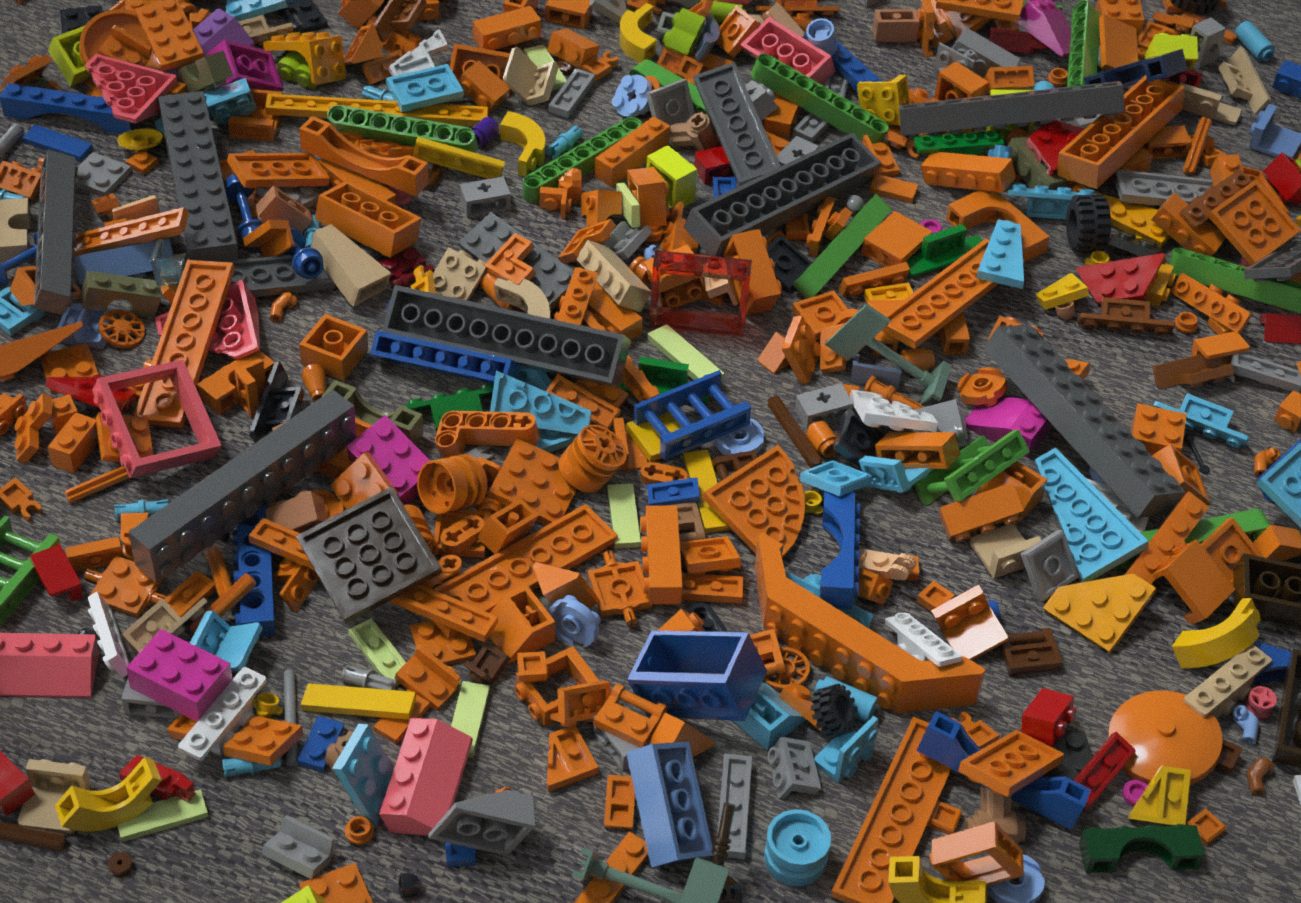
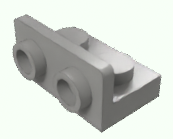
M622 221L611 232L610 239L601 245L609 247L623 261L635 252L652 231L647 225L631 229L626 221Z
M780 737L768 751V762L771 766L773 783L776 787L778 798L785 799L791 791L816 795L821 790V785L810 742Z
M285 816L282 819L280 832L264 844L262 855L312 879L331 861L335 839L294 818Z

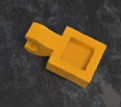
M420 265L414 270L416 283L411 285V289L435 294L433 272L429 270L424 273V267Z

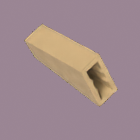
M332 224L319 228L313 233L310 248H315L321 253L323 268L353 307L386 290L391 272Z

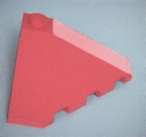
M95 54L86 63L87 71L92 74L97 88L101 89L102 96L107 105L111 106L114 117L132 123H138L160 113L158 96L169 95L168 91L177 84V75L100 54Z
M243 279L229 286L208 350L216 354L223 353L229 355L230 358L237 360L260 350L259 313L256 300ZM169 312L155 317L159 336L162 334L163 324L165 326Z

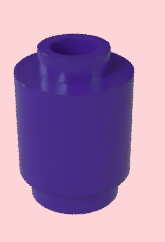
M484 117L471 128L478 141V148L481 146L485 147L500 132L498 123L489 117Z

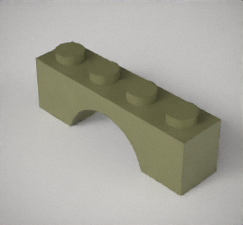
M334 380L322 395L323 397L330 391L335 390L354 405L356 418L371 425L386 415L414 445L423 436V414L401 405L395 412L379 411L370 406L361 397L357 388Z

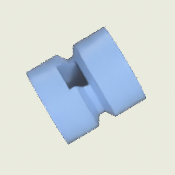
M823 18L812 21L806 29L808 41L833 56L837 51V41L832 22Z

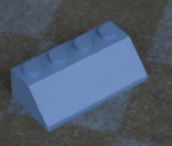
M170 238L74 256L73 259L79 285H83L87 271L146 278L148 277V272L156 271L158 275L161 271L165 270L167 273H171L170 268L176 267Z
M689 741L650 744L626 752L651 868L695 860L696 857L705 858L713 856L714 854L711 853L713 849Z

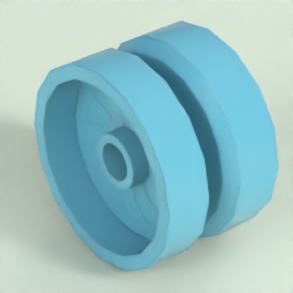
M794 809L782 812L776 816L767 831L764 862L767 871L776 880L790 886L800 887L809 885L821 878L827 867L831 845V833L827 824L819 816L805 810Z

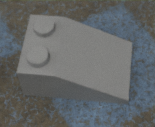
M505 790L456 802L429 832V838L501 855H509L535 827L533 796L522 794L518 791Z

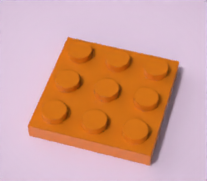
M1257 179L1214 208L1207 215L1250 265L1274 252L1301 231Z
M517 437L487 497L496 499L505 506L521 498L539 515L536 521L547 526L564 516L577 489L570 485L563 477L559 469V457Z

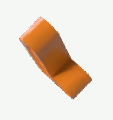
M449 411L441 418L435 443L440 457L448 458L463 454L465 445L513 446L517 437L535 445L540 440V432L536 418L531 413Z

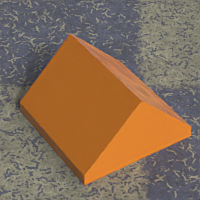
M373 24L360 28L344 57L345 66L383 57L376 27Z
M538 562L534 563L533 568L542 593L551 605L559 599H564L566 595L574 596L578 602L587 608L598 604L600 599L580 573Z

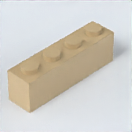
M587 240L579 253L577 261L586 270L598 273L596 281L618 305L641 312L652 291L609 247Z

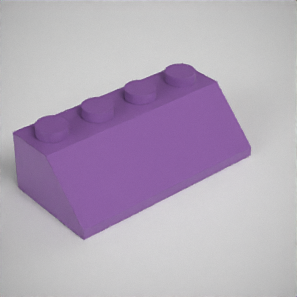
M219 8L193 29L204 52V57L208 56L207 53L224 39L251 47L254 46V41L237 19ZM187 65L173 68L164 72L177 75V83H181L176 70Z

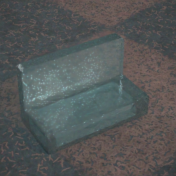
M163 239L157 240L150 258L156 285L179 283L187 262L186 253L167 256Z

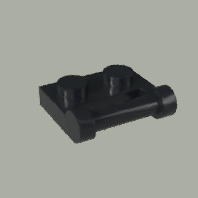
M301 0L289 4L286 8L276 10L287 23L293 24L292 33L300 32L302 34L328 27L327 20L312 0ZM291 13H295L297 15L302 25L296 22Z

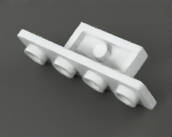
M897 613L895 616L885 619V624L898 634L896 646L920 661H932L937 666H945L962 661L961 654L910 614Z
M243 667L179 743V751L199 761L203 760L210 750L221 756L224 753L223 745L254 718L251 700L267 682L266 677L247 667Z

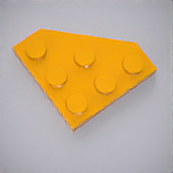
M1135 574L1061 586L1056 589L1043 607V610L1108 653H1111L1155 594L1156 587Z

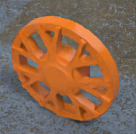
M110 310L102 315L98 324L99 333L102 338L109 344L120 348L136 346L141 342L145 334V327L140 318L126 310ZM114 315H119L120 319H115ZM125 317H128V318H130V319H132V320L129 322V321L125 320L124 318H125ZM104 320H108V321L112 322L113 325L106 324V323H103V322H104ZM132 326H138L139 329H134ZM111 330L113 334L109 336L106 331ZM132 333L138 338L134 340L130 334ZM118 338H125V342L118 341Z
M779 647L781 654H785L784 656L782 655L786 673L778 675L777 672L766 675L763 682L778 691H782L783 688L795 683L803 685L810 675V664L807 657L794 648ZM789 654L796 656L793 661L787 658ZM769 659L770 662H768L767 660H764L763 663H764V664L772 663V662H774V660H773V659ZM797 665H805L803 669H795ZM771 675L777 677L773 682L768 679ZM798 675L802 678L797 681L792 677ZM781 680H789L790 684L783 685Z

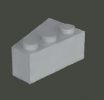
M967 27L964 28L952 47L953 50L961 54H965L968 50L975 51L977 58L974 63V73L983 79L989 68L1017 66L1020 58Z

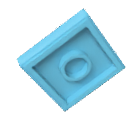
M833 460L800 473L801 482L837 496H842L870 485L872 475Z

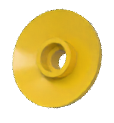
M153 129L131 130L117 138V143L120 147L135 150V152L139 150L147 152L149 148L163 141L162 133Z

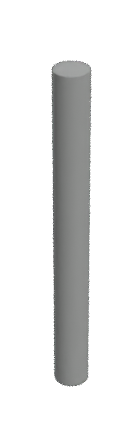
M288 669L284 671L285 721L296 724L295 672ZM297 742L286 752V766L298 765Z

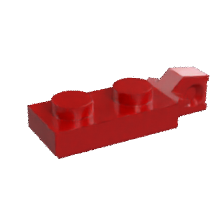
M999 28L990 29L989 41L1006 51L1035 54V49L1046 50L1047 48L1044 43L1037 40L1029 32Z
M136 755L119 772L120 780L123 781L144 757ZM155 762L162 781L150 794L164 800L176 796L188 802L196 795L194 783L188 780L187 776Z

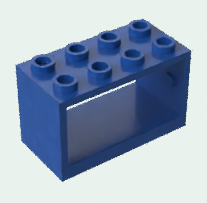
M651 631L627 681L635 695L655 704L661 703L666 705V713L675 718L745 721L767 673V669L748 632ZM698 673H721V674H698ZM645 712L647 716H652V714Z

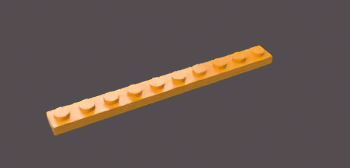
M267 94L265 107L266 115L328 118L327 113L332 106L343 105L474 127L484 117H488V107L434 104L402 112L396 101Z

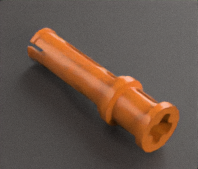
M875 376L870 377L863 390L882 395L883 399L888 400L890 404L893 401H898L911 406L912 410L924 407L916 401L896 392L894 386H887L877 381Z

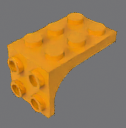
M300 32L288 33L285 38L284 35L272 36L271 41L263 42L264 50L266 51L294 50L301 53L309 65L311 81L314 85L346 78L341 35L329 36V32L316 33L315 36L314 32L302 33V36H300Z

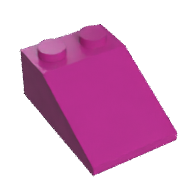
M1027 0L1022 9L1019 22L1016 23L1061 57L1069 56L1071 29L1062 11L1056 7L1057 4L1052 0Z
M224 39L207 53V55L224 51L233 73V77L226 79L227 84L246 78L250 89L268 91L284 89L270 51Z
M1000 397L998 398V403L991 407H987L984 404L977 405L966 418L967 429L985 436V438L993 442H997L1012 430L1019 429L1030 451L1024 455L1026 458L1049 430L1051 424L1030 399Z

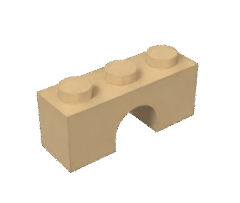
M28 198L0 200L1 263L30 249L27 229H31V210Z

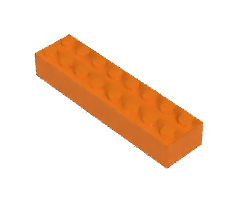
M1145 75L1124 94L1125 112H1119L1118 116L1113 117L1101 114L1058 153L1057 176L1097 189L1183 109L1185 86L1163 79L1148 82Z

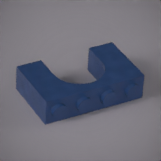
M1179 49L1084 77L1086 85L1120 81L1123 84V88L1135 85L1145 75L1147 81L1151 82L1188 70L1183 49Z

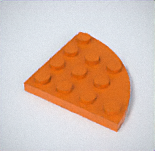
M779 445L709 488L702 496L705 502L755 554L758 535L764 532L783 544V559L793 547L804 520L805 496L802 483H799L798 477L794 472L795 466Z

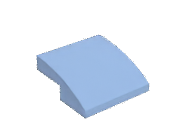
M82 303L72 304L70 307L67 306L57 328L83 321L85 326L61 343L70 345L88 343V346L91 348L103 349L106 341L99 333L98 324L100 318L106 312L83 309ZM108 308L106 312L115 310V308ZM104 320L103 322L106 324L113 325V323L108 320ZM111 330L106 331V333H107L109 336H110Z

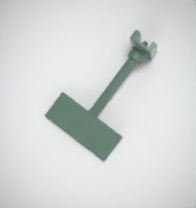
M865 304L826 341L825 345L848 361L865 345H868L918 379V383L925 387L920 402L922 406H931L933 398L937 401L941 400L952 366L943 361L930 373L926 370L922 371L876 340L874 337L890 323V319L870 305Z
M582 847L580 853L587 855L588 859L581 862V866L584 867L583 872L574 870L572 876L585 881H590L592 876L601 880L607 878L671 903H718L730 869L696 857L684 892L679 893L609 867V863L599 860V852Z

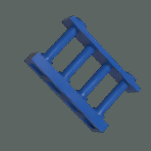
M720 370L634 405V423L638 425L648 421L661 436L660 455L664 460L673 458L750 425L751 406L746 401L738 405H733L721 391L722 373ZM712 395L724 411L712 414L700 399ZM691 403L703 419L691 423L679 407ZM670 412L682 428L670 432L658 416Z

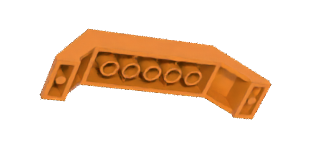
M764 532L758 535L754 569L763 629L766 631L774 629L776 637L787 643L789 648L802 652L816 666H823L831 671L838 680H845L853 685L854 688L878 697L877 703L884 709H891L895 713L975 705L982 687L985 668L963 655L961 662L945 666H937L932 661H920L787 578L782 561L783 544Z

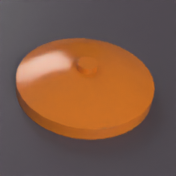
M124 9L105 11L93 17L85 25L79 42V53L85 68L86 63L95 54H98L99 48L110 36L114 25L126 29L132 36L145 41L150 46L135 11ZM152 50L150 60L145 67L162 71Z
M1161 690L1145 692L1130 698L1117 709L1110 722L1108 738L1113 732L1117 731L1137 750L1122 768L1132 779L1143 781L1148 785L1160 766L1191 770L1190 785H1193L1207 777L1214 770L1220 759L1223 742L1222 731L1213 713L1211 712L1205 718L1201 717L1183 702L1186 695L1182 693Z

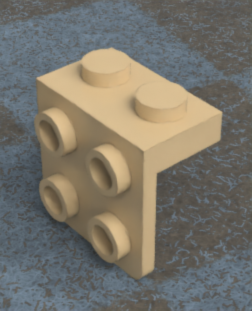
M518 47L512 48L503 75V81L527 105H535L549 100L559 66L553 61L537 67Z
M448 247L433 273L435 293L469 301L482 277L488 272L484 266L486 263L482 260L476 262L471 259L472 256L462 250L457 252Z
M1010 524L973 536L970 540V545L992 577L997 578L1024 569L1025 566L1021 553L1041 541V539L1037 536L1025 540L1018 529Z
M29 759L26 772L36 795L23 804L18 824L51 832L74 833L76 830L61 826L54 805L71 786L90 791L91 783L86 766L77 763H57L47 759Z

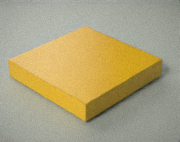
M670 412L658 416L670 432L682 428ZM634 421L626 423V431L649 462L661 459V436L648 421L638 425Z

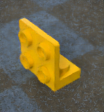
M898 75L891 82H859L857 84L859 106L884 120L888 125H900L898 105L910 104L907 75Z

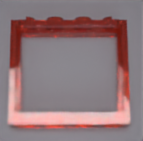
M655 250L649 328H660L668 325L677 331L744 337L752 260ZM660 273L742 281L739 315L658 307Z

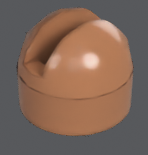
M1073 301L1055 307L1056 314L1060 319L1069 320L1075 314Z

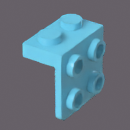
M213 610L206 611L190 643L231 664V671H238L247 664L248 657L254 645L258 642L263 627L258 622L230 626Z

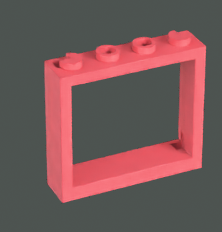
M183 359L97 379L92 389L95 396L93 401L100 407L102 422L109 428L111 443L114 448H117L120 454L121 466H125L130 479L215 457L222 446ZM170 378L199 444L140 458L111 391Z

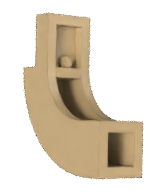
M500 278L494 283L496 299L519 307L527 314L551 319L548 300L543 291L534 283L523 279L520 285L510 280L506 281Z

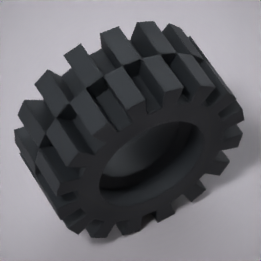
M837 683L817 689L813 693L814 697H811V702L814 703V705H811V710L815 713L812 717L813 720H817L815 725L817 728H821L820 732L823 735L826 734L828 738L853 732L854 728L857 727L855 721L858 720V715L855 712L858 709L857 706L854 707L853 703L856 701L854 697L850 698L851 692L846 690V686H840Z

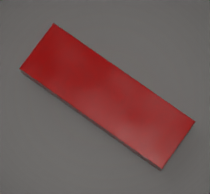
M1117 731L1109 736L1073 779V781L1091 789L1085 807L1082 810L1083 812H1086L1137 751Z

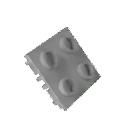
M939 43L933 76L938 79L939 71L956 61L974 72V63L977 58L975 51L968 50L965 54H961Z
M956 399L915 410L919 413L918 415H921L922 412L932 414L938 422L936 432H955L958 447L967 446Z

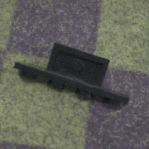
M280 361L274 363L272 371L269 373V379L262 392L260 404L256 408L253 423L249 427L250 438L255 443L267 436L269 431H272V428L296 416L305 395L302 386L285 388L288 375Z

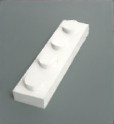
M95 592L88 597L91 606L88 612L96 622L93 628L101 638L98 644L106 655L103 657V660L110 671L116 670L123 678L128 675L126 667L129 665L123 642L111 607L98 592Z

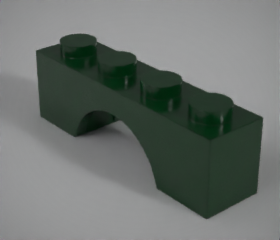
M1184 824L1162 827L1149 825L1134 828L1120 826L1118 828L1105 829L1092 827L1083 830L1079 841L1085 873L1114 872L1118 860L1122 856L1136 851L1147 852L1159 857L1170 870L1199 869L1205 856L1197 825L1186 826Z

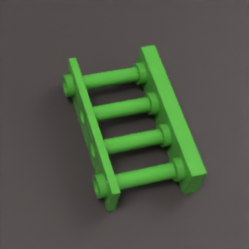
M1019 429L1012 430L991 446H989L985 436H980L960 450V456L948 469L932 470L926 478L916 482L914 487L925 506L947 491H950L955 502L962 501L1030 451Z
M4 516L0 520V548L5 542L36 553L60 544L59 537L51 533L43 542L37 543L13 533L8 516ZM0 552V564L18 570L12 578L5 579L0 577V588L2 589L0 591V628L40 580L30 557L22 561Z

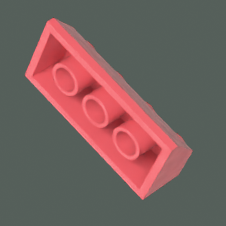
M770 17L741 44V48L755 57L763 53L771 55L821 85L835 72L831 55Z
M0 633V696L91 698L100 654L96 635Z
M410 719L379 813L389 832L429 835V832L454 804L473 739L471 736L438 719Z

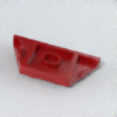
M1053 119L1051 123L1044 124L1030 135L1026 145L1035 153V157L1039 162L1044 161L1047 165L1048 175L1053 176L1058 169V153L1085 129Z
M1165 253L1076 267V271L1088 287L1098 306H1101L1103 297L1143 301L1146 300L1150 293V287L1158 278L1157 272L1160 266L1166 263L1167 258Z
M105 376L47 377L46 387L65 395L70 394L72 398L100 408L93 401L95 396L92 389L97 379ZM123 388L111 391L121 414L123 409H127L136 400V391L133 389Z

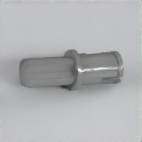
M346 665V669H343L342 682L354 684L362 688L395 690L396 681L394 679L377 675L372 669L367 671L351 665Z

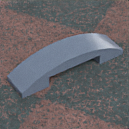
M711 12L705 17L706 25L703 36L695 49V59L703 60L708 56L720 35L718 23Z

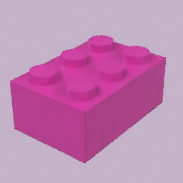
M386 415L346 446L348 458L353 463L363 453L370 452L398 492L397 496L403 505H407L419 495L417 488L418 474L421 467L430 460Z
M162 629L157 632L126 667L131 689L197 722L233 680L231 664Z

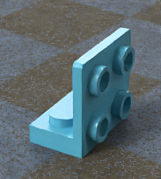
M864 456L859 460L862 472L872 475L871 484L867 485L868 487L892 490L898 493L910 490L912 485L926 478L928 473L934 470L929 468H904L901 460Z
M873 716L858 732L854 730L851 733L835 737L814 757L816 768L837 783L844 777L848 779L852 777L858 768V763L862 759L864 761L869 760L875 751L873 745L878 735L877 726L879 719Z

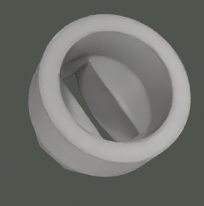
M857 195L848 196L845 202V207L853 212L851 215H856L864 206L863 199Z

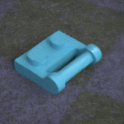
M6 287L0 291V329L12 336L31 322H36L42 318L45 311L36 309L33 305L22 306L10 291L11 287ZM11 301L25 312H21L19 309L11 305L9 302Z

